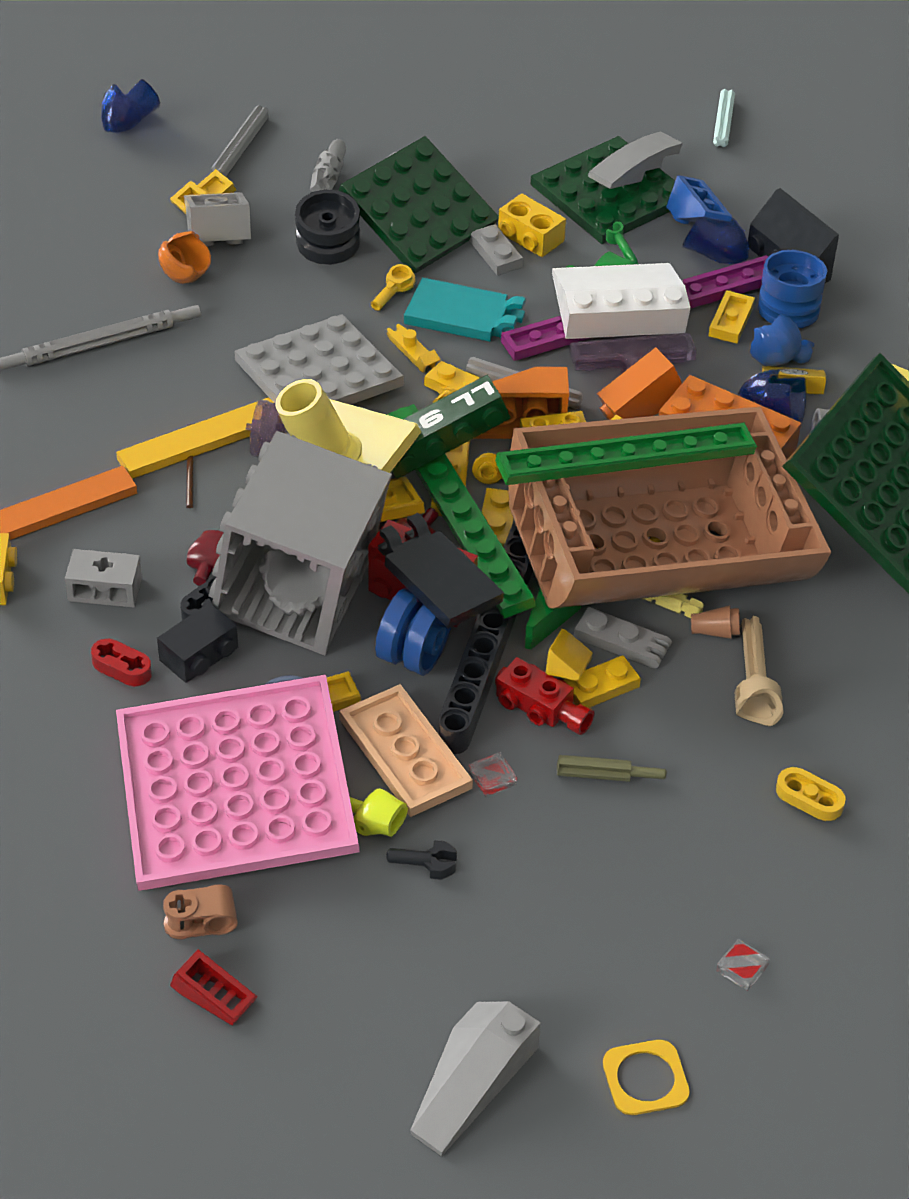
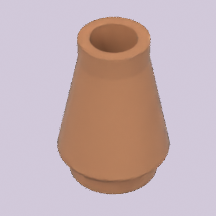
M729 605L691 614L692 634H705L732 639V636L740 635L739 608L731 609Z

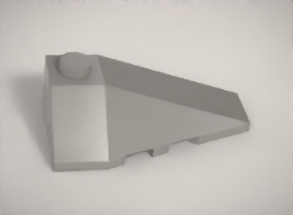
M509 1001L476 1002L453 1027L411 1127L410 1134L442 1157L539 1048L541 1022Z

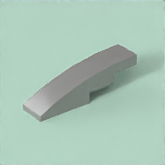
M661 131L644 136L605 158L589 171L588 177L609 189L641 182L645 171L660 168L664 157L680 153L683 143Z

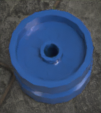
M403 588L391 600L380 623L376 637V656L394 665L403 661L404 668L424 676L432 670L441 656L451 628L448 629L409 589Z

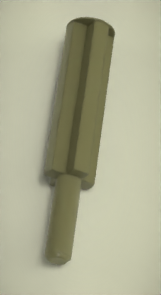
M559 755L556 768L557 776L630 782V777L665 779L667 774L666 769L631 766V761L569 755Z

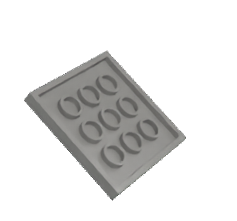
M343 314L332 316L326 320L305 325L300 329L279 334L273 338L235 350V361L275 405L279 393L286 386L303 379H312L318 382L329 399L349 405L404 386L403 375Z

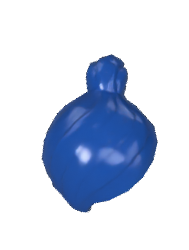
M781 314L771 325H764L754 329V339L751 343L750 353L754 359L764 366H779L787 364L791 360L797 363H807L812 357L814 343L809 340L801 341V333L798 326L791 318Z

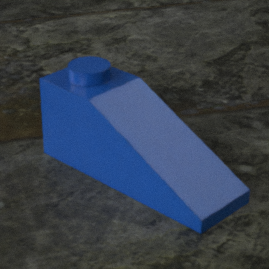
M677 175L666 206L676 221L683 224H689L690 222L702 224L731 221V214L703 180Z

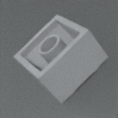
M242 192L184 195L188 231L198 234L199 239L206 246L214 245V241L226 240L227 244H241L243 239H251L250 207Z

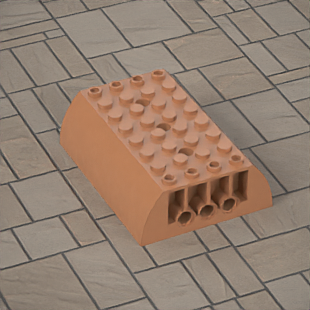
M761 407L514 428L510 451L744 422L757 445L755 453L751 455L509 485V508L548 608L802 581L815 576L827 562L831 550L797 481L782 467L787 460ZM710 530H714L717 534L723 536L713 535L710 533ZM648 537H656L660 539V543L653 542Z

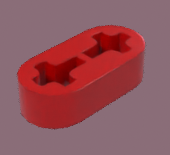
M110 638L98 640L93 644L91 648L92 664L97 671L133 687L146 684L152 677L151 661L144 653Z

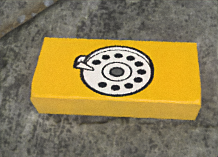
M762 366V390L824 394L826 385L824 370Z

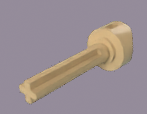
M752 616L751 619L744 618L741 622L746 680H743L734 692L736 715L752 722L773 726L781 720L783 715L781 687L776 681L766 676L762 624L759 623V617Z

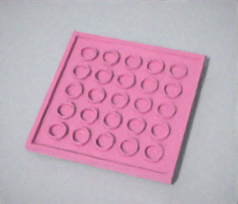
M326 675L116 710L138 891L360 852Z

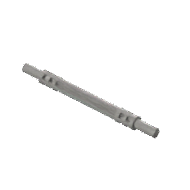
M198 305L172 312L167 309L22 348L20 353L0 358V371L23 364L28 367L171 328L174 323L200 317L201 311Z

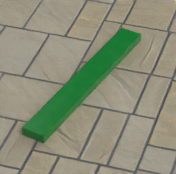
M744 422L498 452L495 462L505 485H514L751 455L755 453L757 445Z

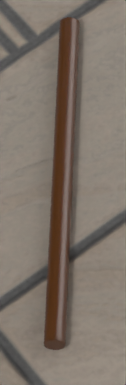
M193 456L187 458L186 508H193Z

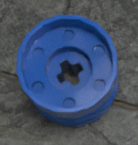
M782 250L771 254L765 260L762 286L757 307L760 315L769 323H773L779 315L784 314L791 318L798 328L812 325L819 318L822 293L827 275V268L824 262L817 256L798 250Z

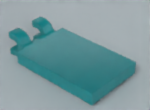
M422 277L404 313V324L491 342L493 336L501 338V333L513 330L516 322H523L525 311L518 309H523L526 297L514 296L508 300L507 294Z

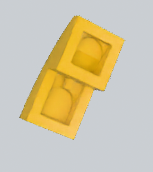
M215 169L198 185L192 181L188 182L170 200L186 214L184 195L234 193L236 188L233 182Z

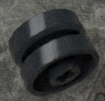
M324 189L304 196L296 205L295 211L296 244L299 252L312 262L328 265L341 263L353 257L360 245V209L357 202L348 194L338 190Z

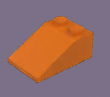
M533 367L492 381L500 393L511 419L473 439H512L514 428H520L521 418L568 413L569 383L567 367Z

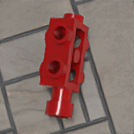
M516 657L508 667H503L495 678L496 696L502 706L509 710L517 707L526 712L529 720L535 725L541 726L546 723L554 727L561 720L567 724L568 729L583 735L593 722L594 710L583 704H573V687L564 680L547 675V673L540 670L534 664H529Z

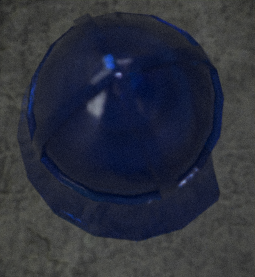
M141 79L126 95L116 84H112L104 93L101 104V120L104 130L112 133L130 130L148 114L160 107L161 102L158 94L144 79Z
M699 218L687 234L682 246L719 263L736 264L749 258V244L744 230L734 218H731L730 222L710 223L703 218Z
M767 370L757 373L744 382L737 393L738 396L796 421L803 422L806 408V379L804 377L778 378L780 370Z

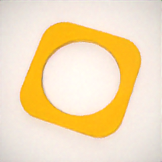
M665 1040L646 1041L614 1047L605 1053L603 1068L614 1104L622 1113L627 1115L644 1114L676 1108L687 1101L689 1086L677 1050L670 1042ZM649 1053L665 1060L671 1067L674 1074L673 1088L661 1099L655 1101L637 1100L629 1096L618 1082L617 1072L621 1063L634 1054Z

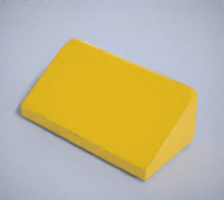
M561 629L549 648L545 673L578 681L592 659L593 652L567 630Z

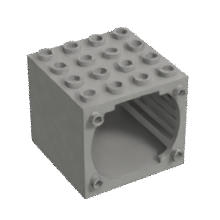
M276 431L271 442L265 441L262 445L258 461H260L258 466L252 464L245 482L247 486L245 489H238L233 501L234 509L232 513L227 511L221 521L219 530L224 532V534L221 536L216 548V553L220 556L215 563L212 575L217 578L212 583L209 597L213 598L212 605L235 622L326 655L368 568V545L378 533L392 474L378 469L375 465L372 467V464H364L300 440L294 435L290 436L289 433L284 434ZM268 545L273 549H280L286 554L296 555L297 559L301 562H304L305 559L311 561L309 568L316 572L319 565L330 568L323 605L315 608L313 612L305 610L303 616L298 615L295 611L292 615L282 612L269 599L270 595L264 587L265 581L259 571L260 560L264 557V551L268 548Z

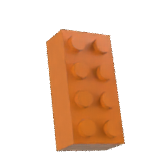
M692 375L685 379L659 410L660 416L761 407L786 460L797 449L802 424L799 421Z

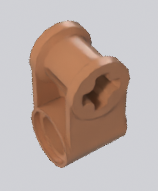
M226 885L175 890L164 899L163 909L166 914L164 929L172 938L186 939L205 935H223L237 927L238 921L231 888ZM181 900V908L177 909V901ZM180 921H184L183 929H180Z

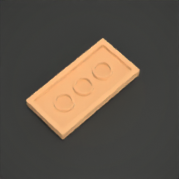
M401 684L339 711L341 723L394 796L407 804V814L410 817L473 788V779Z

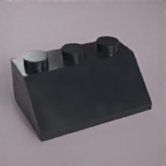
M779 188L772 194L750 223L747 247L759 257L765 255L769 257L771 254L782 250H798L817 256L824 262L827 268L825 283H827L832 278L839 234Z

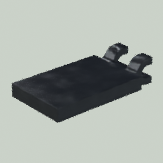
M419 513L407 517V523L412 529L405 532V538L408 541L402 543L399 533L392 525L380 530V536L385 542L378 545V551L385 556L384 566L448 629L503 602L504 592L441 531L431 534L425 519Z

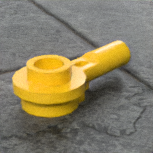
M398 264L390 268L386 275L387 286L371 302L372 308L380 311L396 292H405L413 288L415 285V275L410 267Z
M484 453L475 459L472 472L478 481L484 484H492L503 479L495 462L496 454Z

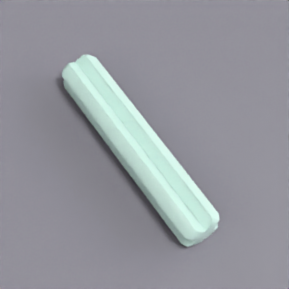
M723 89L720 93L713 140L716 147H726L728 145L735 92L732 89L729 91Z

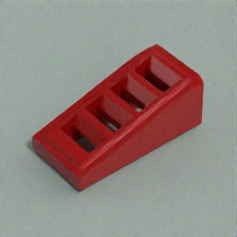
M199 949L174 974L170 984L179 994L232 1026L258 997ZM197 973L202 975L198 982L192 979ZM209 981L215 983L209 991L203 988ZM223 988L228 992L219 1001L215 996ZM234 996L241 999L232 1010L226 1006Z

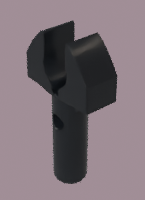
M434 840L433 848L427 851L389 848L386 853V859L389 863L425 866L430 871V879L442 880L456 872V863L438 860L457 861V850L445 841Z

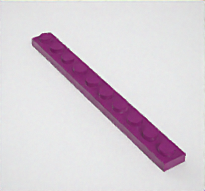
M765 255L681 280L686 288L690 309L723 299L726 290L741 294L761 288L764 264L768 256ZM561 316L501 333V343L514 361L590 339H566Z

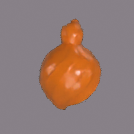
M193 231L175 234L169 241H164L158 251V259L164 273L180 284L195 282L204 275L211 264V254L208 247L199 239V235Z

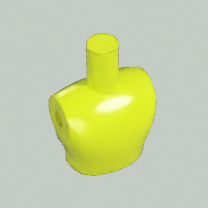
M383 789L374 790L364 801L350 797L352 812L355 813L354 823L356 832L361 835L382 834L392 837L399 830L407 816V804Z

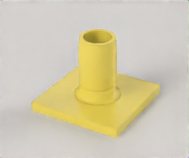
M312 379L298 380L289 384L279 393L276 399L275 407L290 436L294 435L300 440L364 464H372V467L375 465L378 469L388 473L393 470L421 434L417 423L329 399L320 384Z

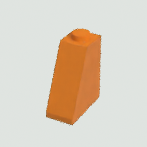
M655 347L597 393L603 404L599 409L607 420H611L615 415L623 419L654 416L659 413V410L680 387L682 381L674 365Z

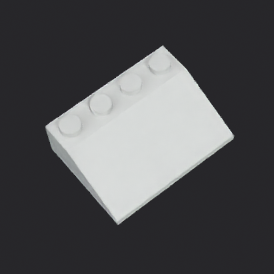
M670 263L552 268L566 339L685 333L690 304L685 285Z

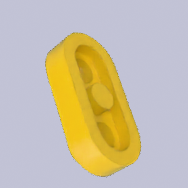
M798 767L786 768L778 775L776 793L786 803L823 821H832L842 815L846 799L843 791L837 786Z

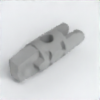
M333 140L329 148L319 155L311 179L310 190L312 192L324 189L332 190L336 185L346 152V145L343 140Z

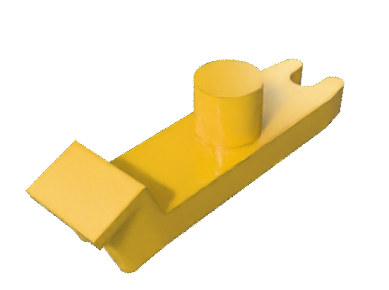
M400 324L396 325V331L387 328L389 340L421 372H425L427 366L434 368L436 362L441 360L435 350L428 351L417 340L415 330L406 329Z

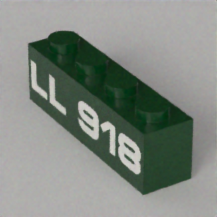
M488 374L403 419L417 423L421 434L393 468L392 471L396 479L511 419L500 393Z

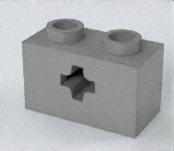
M73 549L65 576L68 601L135 607L142 580L140 555Z

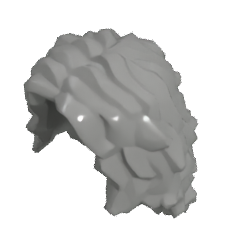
M268 545V548L264 551V557L260 560L259 571L265 581L264 587L270 595L269 599L282 612L292 615L295 611L298 615L303 616L305 610L313 612L315 608L323 605L330 568L319 565L316 572L309 568L311 561L305 559L304 562H301L297 559L296 555L286 554L284 551L273 549Z

